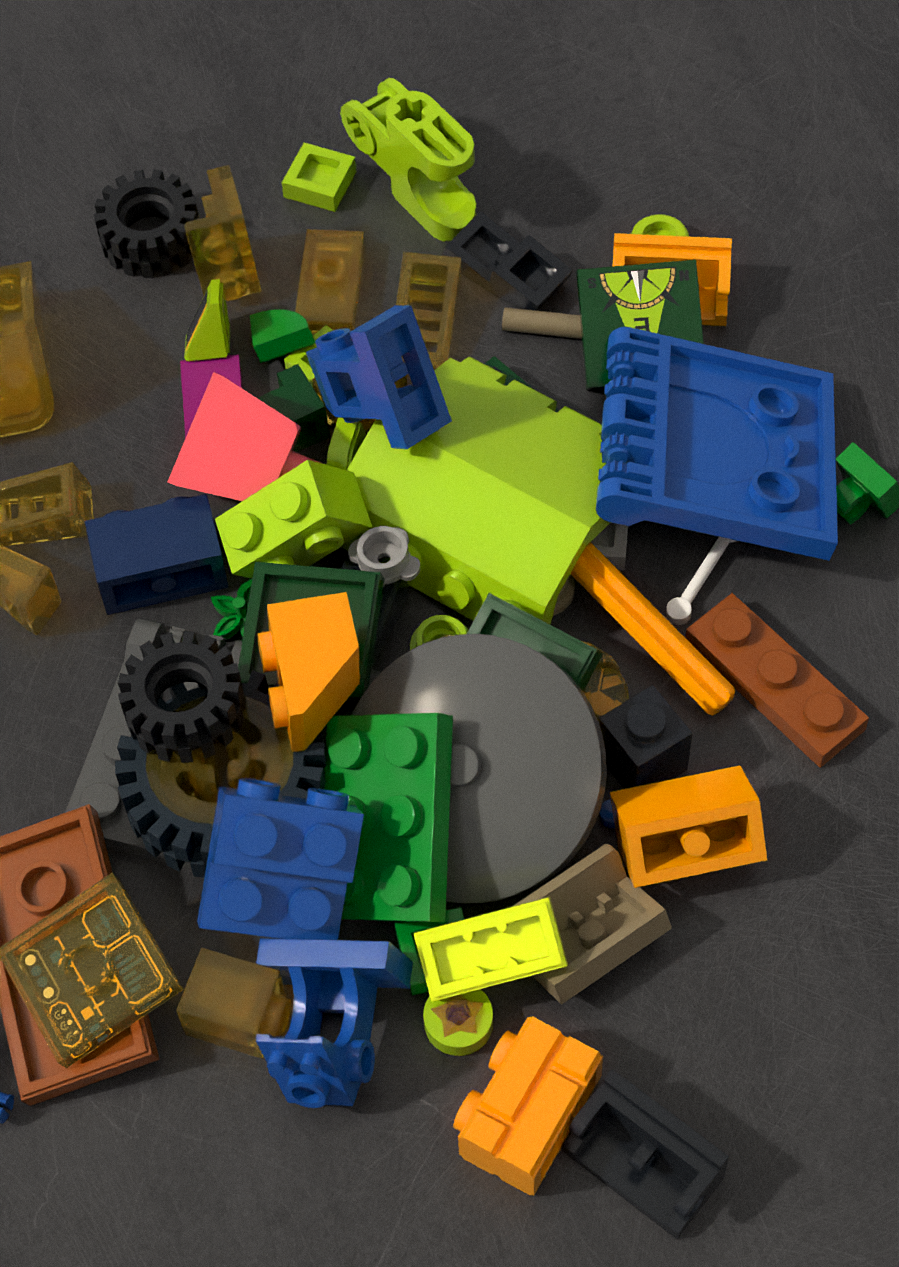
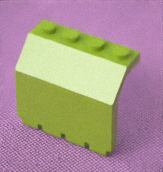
M470 356L461 363L449 358L434 371L452 422L409 449L391 448L382 421L375 419L347 470L355 474L372 528L389 526L401 528L407 532L410 555L418 558L420 562L418 576L411 581H407L408 585L473 621L488 593H491L550 625L558 595L583 550L611 523L600 518L596 512L597 488L600 484V480H598L599 469L606 465V463H602V453H600L602 424L567 406L555 412L557 401L517 380H513L505 386V374ZM363 534L341 546V548L348 551L351 543L360 539ZM382 558L378 561L380 563H387L390 558Z

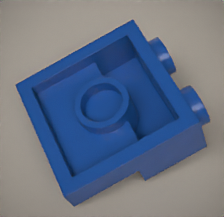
M240 778L238 789L219 786L197 920L199 928L279 939L338 940L347 882L353 883L364 813L356 806L348 805L350 795L333 790L309 788L307 799L280 795L281 785L264 780Z

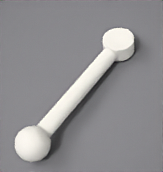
M718 537L682 596L673 598L668 602L666 614L672 624L683 625L690 620L692 601L728 544L736 542V540Z

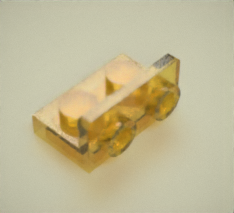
M230 165L206 170L212 190L211 195L201 197L206 217L189 221L184 227L203 296L211 280L220 279V282L224 283L226 301L236 300L242 296L262 290Z

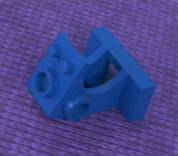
M395 305L352 331L349 328H341L328 332L315 340L316 348L306 352L326 408L335 417H342L346 423H354L364 419L381 420L391 448L409 449L452 422L411 305ZM409 374L412 384L397 389L394 382Z
M260 938L256 966L281 984L292 985L294 995L293 1013L286 1035L273 1037L268 1034H257L256 1043L267 1062L270 1076L276 1079L288 1103H296L307 1108H319L324 1105L353 1106L361 1083L369 1082L374 1071L375 1054L370 1039L377 988L410 989L413 961L389 941ZM323 1013L344 1014L341 1031L334 1043L324 1037H319Z

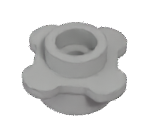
M389 526L374 527L366 531L360 539L355 540L349 546V559L358 564L360 571L381 572L385 579L384 586L385 584L394 583L399 579L411 581L420 572L418 558L411 556L408 550V534L401 528ZM382 558H390L387 563H380L378 561Z

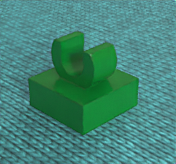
M852 442L835 459L843 477V481L836 486L837 514L851 525L865 513L871 504L887 519L899 508L898 482Z

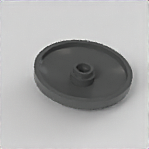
M461 634L439 638L424 643L393 661L370 684L360 698L352 715L411 713L453 715L446 901L465 904L504 901L523 895L549 881L565 868L586 842L599 815L605 793L607 767L604 738L599 721L584 692L569 674L545 655L524 644L493 635Z

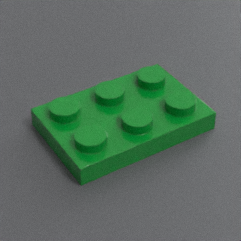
M411 713L333 716L327 723L326 767L324 773L326 783L324 789L350 795L348 805H354L364 813L353 883L347 882L341 920L445 922L453 715Z

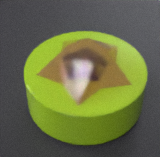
M481 989L431 1002L429 996L426 1001L423 1013L425 1032L429 1041L441 1052L453 1056H464L476 1052L489 1040L493 1030V1009L489 998Z

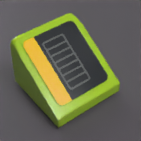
M220 279L211 280L189 327L185 341L184 359L186 361L225 358L227 353H230L231 329L224 283H221Z

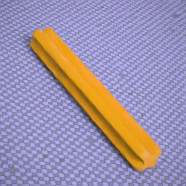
M590 542L583 550L570 574L707 714L713 716L722 711L734 698V686Z

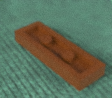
M733 593L686 629L685 638L743 697L819 768L866 730L869 717Z

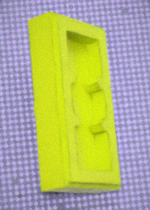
M550 897L414 933L431 1002L568 965Z

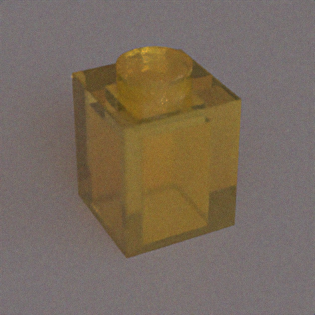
M201 947L176 1012L185 1035L263 1059V1054L256 1043L257 1034H268L273 1037L282 1036L291 1011V999L286 998L279 970Z

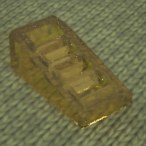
M403 252L396 305H411V302L443 305L442 312L413 309L417 322L440 324L439 331L420 329L424 342L438 343L437 352H428L433 369H437L449 359L461 280V258ZM414 283L445 287V292L413 290Z
M73 462L0 482V546L69 539L87 535L84 521L94 519L92 489L89 481ZM43 501V511L37 512L36 502ZM18 504V517L12 519L11 505Z
M0 545V607L27 631L38 635L62 602L51 569Z

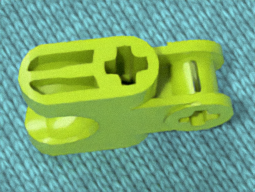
M388 78L378 85V94L362 104L352 99L341 107L340 114L343 125L357 148L364 154L369 155L391 177V189L395 199L434 238L441 241H451L476 216L474 195L462 184L458 175L471 168L475 162L473 138L432 97L423 92L408 91L396 79Z

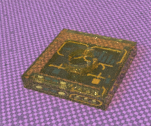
M113 873L0 947L2 963L57 1063L65 1068H68L184 990L123 884Z

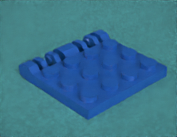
M620 327L613 330L608 337L606 369L608 370V379H611V381L605 384L604 392L606 400L603 404L600 453H602V463H606V465L599 469L598 480H600L596 498V512L598 516L605 521L625 526H631L646 520L830 561L838 544L833 373L631 327Z

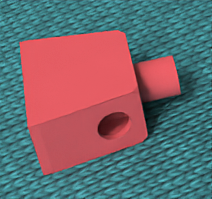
M213 372L167 482L175 486L243 501L307 459L315 462L318 461L293 451L302 429L301 426L227 378Z

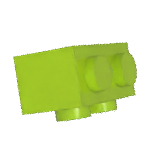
M308 459L215 518L232 575L253 578L255 562L310 566L372 528L354 472Z

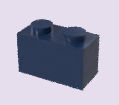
M207 494L194 497H175L162 504L131 511H112L103 517L84 521L96 580L107 615L229 588Z

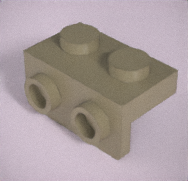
M610 844L603 845L514 905L546 897L551 899L568 965L532 975V977L561 1005L672 929L666 909L640 887L634 888L631 879L626 875L619 852Z

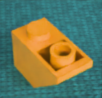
M347 592L267 604L269 631L257 633L263 672L276 671L279 685L278 687L268 688L274 728L287 727L292 752L306 750L360 684L359 645Z

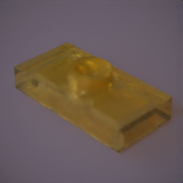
M307 229L295 312L306 319L312 333H317L326 325L332 330L341 328L354 330L365 247L363 231Z

